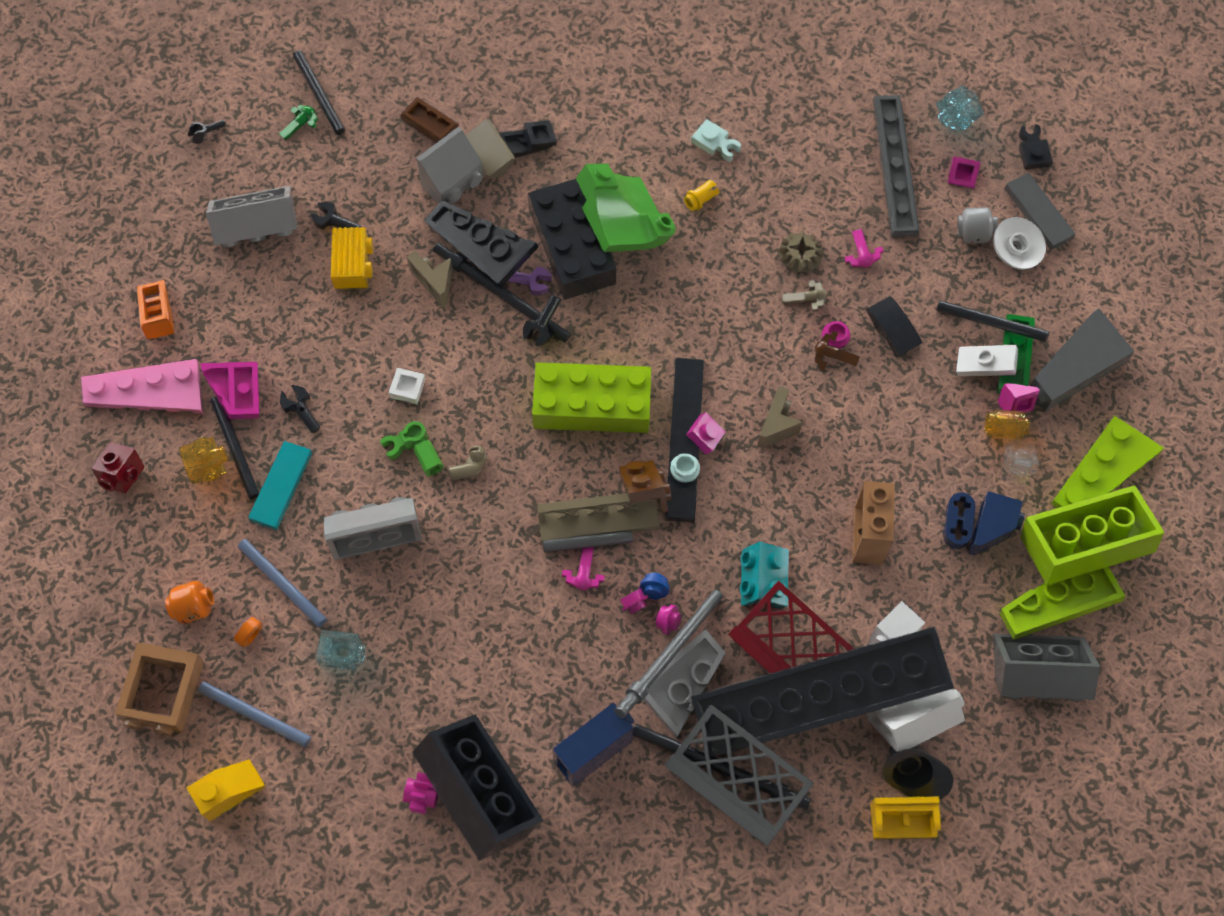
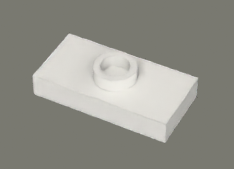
M1017 345L959 347L956 372L958 376L1016 375Z

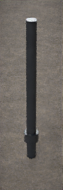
M437 243L434 246V253L444 260L451 259L452 268L455 271H462L531 320L539 319L541 312L506 288L499 287L487 275L468 263L467 258L462 254L452 252L441 243ZM550 320L548 324L549 331L566 343L571 337V333Z
M637 723L633 730V736L672 753H675L682 744ZM690 746L683 754L693 762L706 761L704 752ZM710 757V760L718 759L716 757ZM729 763L711 764L712 770L731 778ZM734 766L736 780L754 778L753 773ZM769 780L759 781L760 791L771 795V799L780 798L778 782L774 783ZM755 781L744 783L755 788ZM782 783L784 797L798 794L788 789L789 785ZM804 796L797 807L807 811L811 798ZM794 799L785 801L791 804Z

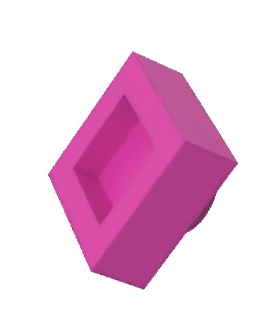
M705 412L699 415L686 435L705 454H708L715 449L725 431Z

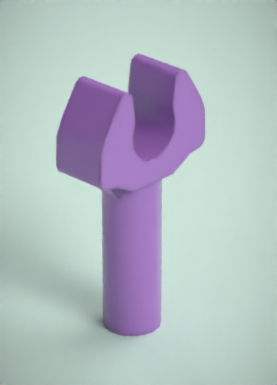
M538 266L530 274L516 272L508 281L527 285L531 290V295L539 296L547 294L549 288L546 285L536 283V281L539 279L551 281L552 274L547 269Z

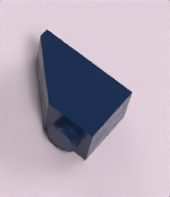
M988 491L980 506L969 554L975 556L1009 539L1015 529L1020 530L1025 517V513L1020 512L1023 501Z

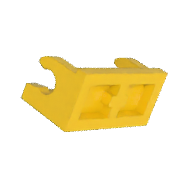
M939 797L874 798L870 803L873 839L937 838L938 831L941 830Z

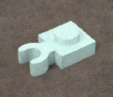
M708 119L704 121L691 137V142L711 155L719 151L722 158L729 162L733 160V154L727 150L734 149L737 152L741 150V144L733 139L727 140L729 132Z

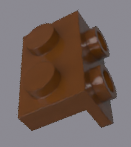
M653 460L646 462L633 461L619 467L620 478L631 504L657 499L662 513L668 512L667 501L672 500L668 483H665L663 470H657Z

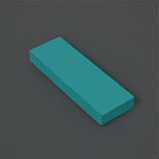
M287 441L283 442L248 516L250 522L278 530L313 454L311 449Z

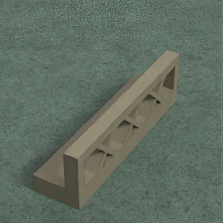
M627 493L537 504L542 544L545 540L632 531L634 533L660 529L657 499L631 504Z

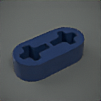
M964 492L954 494L946 507L943 538L946 544L954 549L965 547L973 534L975 501L969 494ZM958 501L963 502V506L967 508L963 512L962 517L958 516L959 509L955 506ZM957 524L961 525L960 534L965 535L960 540L955 539V534L952 533Z

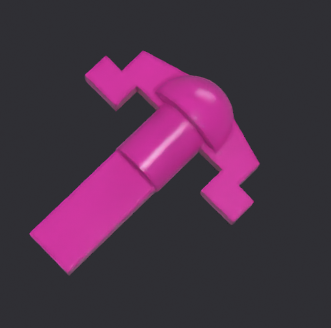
M862 229L852 231L859 257L854 259L853 255L845 257L846 263H851L852 267L867 268L880 260V254L884 253L883 247L874 248L875 253H869Z
M594 547L582 549L580 566L576 577L571 576L572 571L563 570L562 577H566V583L576 587L578 590L598 588L599 582L604 583V575L596 574L595 579L589 578Z

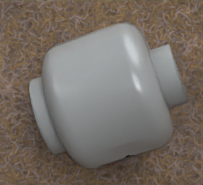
M987 207L966 208L962 215H958L957 218L958 237H962L966 244L989 243L992 239V233L998 227V217H992V212Z

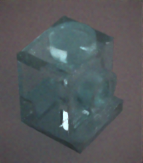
M321 630L316 661L321 668L330 667L356 671L357 663H363L366 647L361 644L358 634ZM343 649L349 651L347 657L338 656V653Z

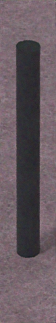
M301 50L294 52L293 58L335 134L338 136L345 133L346 130L303 52Z
M940 300L937 305V311L1039 341L1047 342L1050 331Z
M215 396L210 399L211 405L247 496L252 500L258 497V488L232 423Z

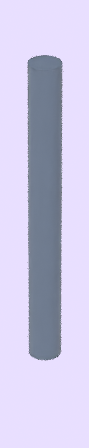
M247 539L242 540L238 544V548L317 627H321L327 621V618Z
M205 681L199 686L198 693L304 748L309 744L311 736Z

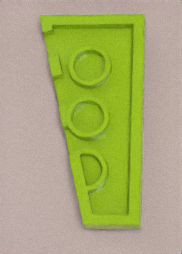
M1114 415L1051 504L1059 508L1110 493L1151 459L1160 454L1164 447Z
M1106 567L1050 585H1046L1044 581L1043 584L1034 590H1029L1003 607L1000 611V616L1014 640L1123 602L1126 595L1110 568Z

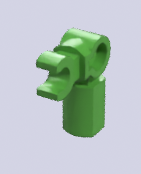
M418 421L407 424L404 430L399 432V435L386 436L380 440L383 448L388 445H395L393 450L386 453L389 460L398 458L403 450L413 448L425 475H434L444 468L432 442L428 440L429 436L424 425Z

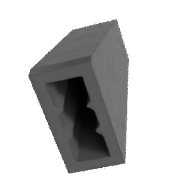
M1099 308L1087 318L1031 383V387H1038L1040 390L1035 404L1041 405L1045 412L1127 364L1135 352Z

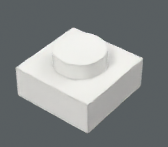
M397 368L389 390V397L418 404L426 380L425 374Z

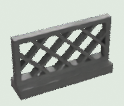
M710 705L675 754L664 765L766 846L772 842L814 784V782L713 705ZM714 714L723 721L725 735L707 738L705 724ZM728 726L735 730L737 734L729 735ZM702 730L703 738L695 739ZM744 737L747 739L751 755L732 757L730 738ZM726 739L728 758L710 760L708 741ZM703 742L706 761L692 762L683 755L690 744ZM754 746L764 753L755 754ZM769 756L775 762L776 775L758 777L755 758ZM751 759L754 778L736 780L733 761ZM729 762L732 781L718 782L712 776L711 764ZM707 764L708 773L702 770L699 765ZM779 765L790 773L780 774ZM795 776L805 784L797 795L783 796L782 777ZM777 778L780 798L761 800L759 781ZM755 781L757 801L744 802L738 798L736 784ZM732 784L733 793L723 785ZM794 799L789 807L785 809L784 801ZM781 802L782 816L775 826L764 818L762 803ZM758 804L759 813L749 805Z

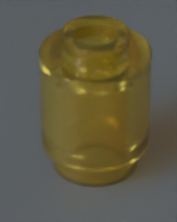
M994 410V412H987L984 424L985 435H992L994 439L1022 440L1023 436L1029 433L1030 420L1025 417L1023 411Z

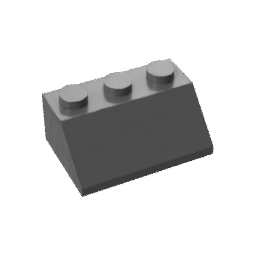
M993 634L995 682L1001 696L1011 699L1035 697L1041 700H1051L1052 698L1069 699L1071 701L1095 700L1100 666L1085 637L1026 635L1013 640L1010 634Z

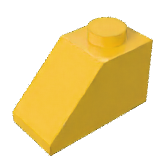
M249 759L216 769L188 786L187 790L201 815L210 822L266 786Z

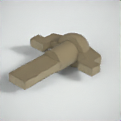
M814 280L809 281V290H815L782 294L783 305L817 301V303H812V312H818V308H824L827 292L821 283H814Z

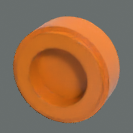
M254 616L249 618L237 631L234 641L242 648L247 647L260 633L263 627L262 623Z

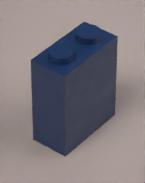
M614 702L552 748L554 764L572 787L633 741L634 727L632 724L634 719L630 713L623 719L619 718L614 712L617 707Z

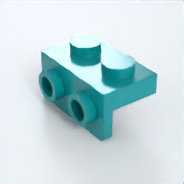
M759 541L742 550L740 559L742 565L740 584L742 606L747 607L759 603L778 580L788 588L789 549ZM781 590L771 599L772 607L778 609L788 607V597Z

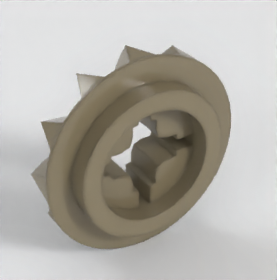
M803 230L797 234L791 232L788 237L783 238L779 247V256L782 263L789 269L797 272H807L816 268L820 264L824 253L821 241H817L814 234H805ZM800 243L803 244L804 250H806L802 259H800L798 251Z

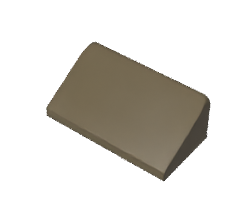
M486 119L466 134V137L482 161L483 171L489 178L503 177L515 160V157L490 119Z

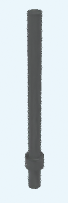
M719 590L712 591L640 680L634 681L626 690L625 698L614 710L619 718H625L636 704H640L649 693L648 689L722 600L723 594Z

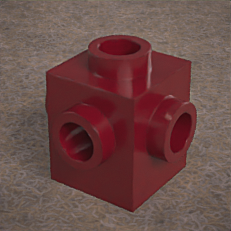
M110 442L91 469L100 487L110 492L114 490L126 494L133 483L137 481L145 466L135 448Z

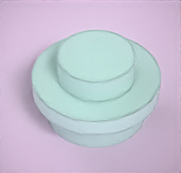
M680 454L672 460L670 471L677 481L687 483L697 478L700 464L694 456Z

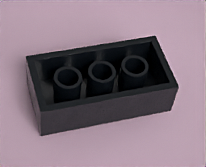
M576 179L528 192L529 211L563 300L616 284V266L610 252L603 251L582 209L587 200Z
M476 714L429 732L412 751L479 861L524 840L544 821Z

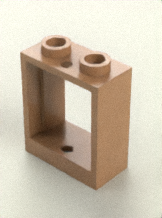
M864 481L854 505L852 563L883 564L894 541L895 483Z
M137 642L115 715L123 721V726L131 729L141 730L144 725L154 727L153 731L162 735L172 736L173 731L183 733L204 661L196 653ZM146 663L184 670L170 717L131 709Z

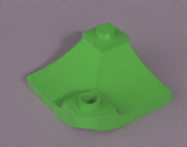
M586 164L576 177L587 200L582 209L604 252L655 248L666 243L675 233L676 228L669 213L658 212L641 177H629L613 173L609 164Z

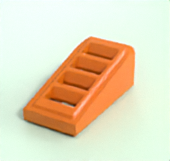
M161 280L138 286L137 296L140 325L146 338L153 339L174 334L173 318L165 281ZM160 293L159 296L145 298V296ZM162 313L161 315L149 317L150 315Z

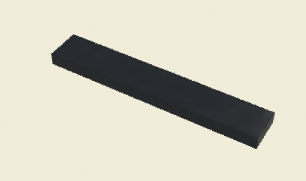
M676 358L668 468V484L672 500L667 501L668 512H666L665 521L695 523L697 478L687 483L679 482L672 476L670 466L672 460L680 454H690L699 460V447L686 434L699 415H701L704 360Z

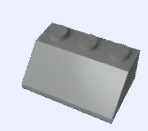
M291 186L209 201L206 212L214 245L222 244V247L235 246L239 244L238 241L249 239L250 242L266 239L265 235L277 234L279 237L292 234L293 230H296L298 227Z
M398 497L392 499L390 503L381 505L367 504L359 510L350 512L340 510L332 513L331 516L324 517L325 540L334 560L422 540L413 497L408 499Z

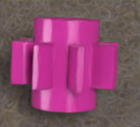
M418 772L416 779L408 778L404 788L403 802L410 803L409 809H411V812L426 814L427 807L435 808L439 795L426 774Z

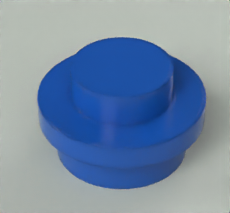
M659 573L646 574L639 585V589H642L644 595H648V598L653 600L666 597L670 590L668 579Z

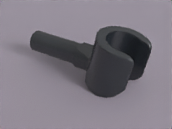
M224 120L209 125L193 122L189 127L188 137L193 136L192 142L194 144H201L205 133L225 127L226 123Z

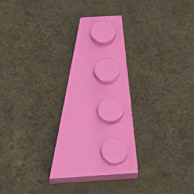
M197 359L81 377L83 403L86 407L115 409L126 407L148 411L150 409L166 410L167 412L191 411L196 414H203L200 371Z

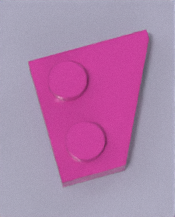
M258 362L201 363V372L229 419L259 418Z

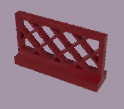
M779 580L742 622L735 626L728 634L770 674L797 666L796 658H814V661H816L818 657H830L844 653L840 652L839 643L847 651L854 650L846 640ZM779 590L789 598V611L772 612L771 599ZM793 602L802 610L794 611ZM767 605L768 612H761V610ZM807 614L812 618V632H795L794 615ZM790 615L791 633L773 634L772 616ZM768 616L769 634H755L747 626L755 617ZM816 623L820 625L825 631H817ZM817 635H831L835 639L836 653L818 654ZM795 636H813L814 654L796 655ZM791 637L792 655H778L774 651L773 638ZM761 638H769V646ZM784 659H792V667Z

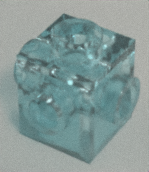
M963 85L948 92L944 98L936 103L939 110L938 118L942 125L956 131L967 129L971 126L972 122L984 115L976 92Z

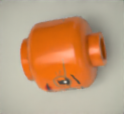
M194 580L173 587L165 600V606L171 619L177 620L181 624H189L208 617L211 612V605L214 604L215 599L209 587L206 588L201 582Z

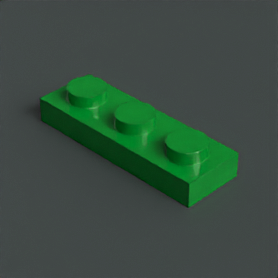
M1006 314L1005 319L1032 327L1035 326L1034 317ZM1003 330L1002 345H1017L1018 357L1016 375L998 376L997 394L1001 393L1004 384L1029 385L1033 346L1032 338Z

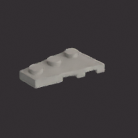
M706 629L677 653L648 689L649 693L644 699L646 704L675 737L679 735L688 716L694 709L691 696L702 694L726 653Z

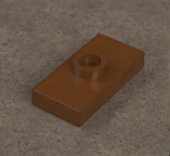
M416 97L400 114L402 121L436 143L459 127L457 122L419 97Z

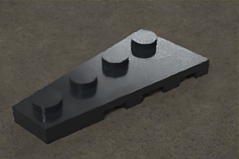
M443 200L424 219L434 231L501 288L539 248L536 242L519 237L512 231L497 227L492 222L475 217L470 212Z

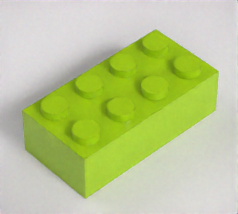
M535 362L532 409L533 429L649 433L651 367Z
M1134 485L1026 517L1020 539L1046 585H1050L1155 553L1165 532Z

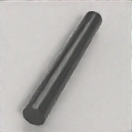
M632 531L545 540L543 541V550L545 553L632 543L633 535Z

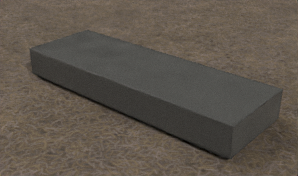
M1030 173L1006 184V192L1025 217L1040 229L1045 243L1050 250L1074 239L1076 233Z

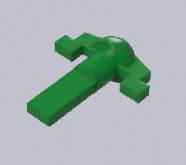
M301 104L297 108L293 107L290 109L297 117L279 135L287 140L306 122L314 129L317 126L316 122L319 120L315 110L311 106Z

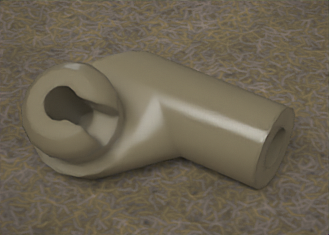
M471 447L469 450L470 456L465 464L449 467L452 481L475 477L480 473L487 462V455L483 447Z

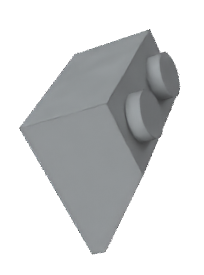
M457 127L416 158L421 186L438 204L442 200L451 204L457 202L463 192L470 187L474 188L479 185L484 177L482 161L460 127Z

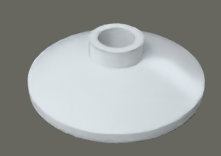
M1011 217L1002 221L994 232L993 244L995 251L1000 259L1010 267L1020 270L1030 269L1043 259L1046 251L1045 239L1040 229L1031 221L1021 217Z

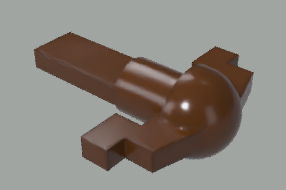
M835 331L832 332V335L825 333L822 339L815 345V363L820 364L819 369L825 370L827 362L822 360L824 355L857 366L860 356L828 345L829 340H836L838 333Z

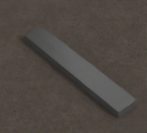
M874 96L873 105L891 237L918 236L920 231L901 96Z

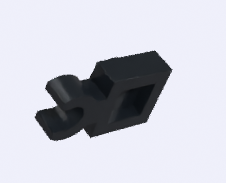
M1035 124L1033 128L1034 134L1027 133L1025 125L1021 126L1019 137L1023 142L1020 143L1019 150L1024 170L1051 167L1053 160L1047 139L1039 140L1041 134L1040 126Z

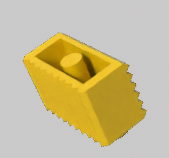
M345 227L344 229H332L331 281L334 289L368 288V278H373L372 261L368 262V254H373V238L368 237L366 228Z

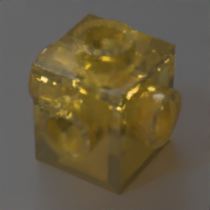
M214 437L198 438L191 444L179 447L185 472L192 484L203 481L211 482L217 480L221 475L227 474L224 463L229 462L225 447L224 445L218 446Z

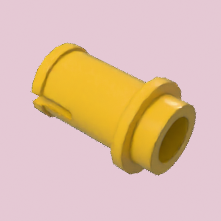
M708 180L696 190H689L684 197L686 207L691 211L700 210L702 204L719 194L718 188L712 190L716 183Z

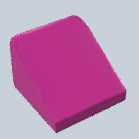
M952 157L947 183L974 189L981 162Z
M1011 383L1004 384L998 403L1008 417L1033 410L1040 390L1038 387Z

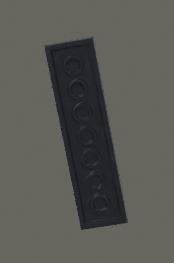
M934 626L691 696L698 721L710 705H713L761 743L955 688ZM713 714L705 724L707 738L725 735L723 721ZM728 726L729 735L737 734L735 730ZM744 737L730 738L731 751L749 747V741ZM726 739L708 741L710 757L728 753Z

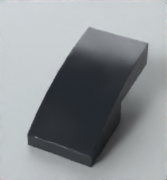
M550 120L524 123L522 130L498 132L515 158L540 152L557 144Z
M891 296L866 308L878 333L883 332L896 357L923 343L907 315Z

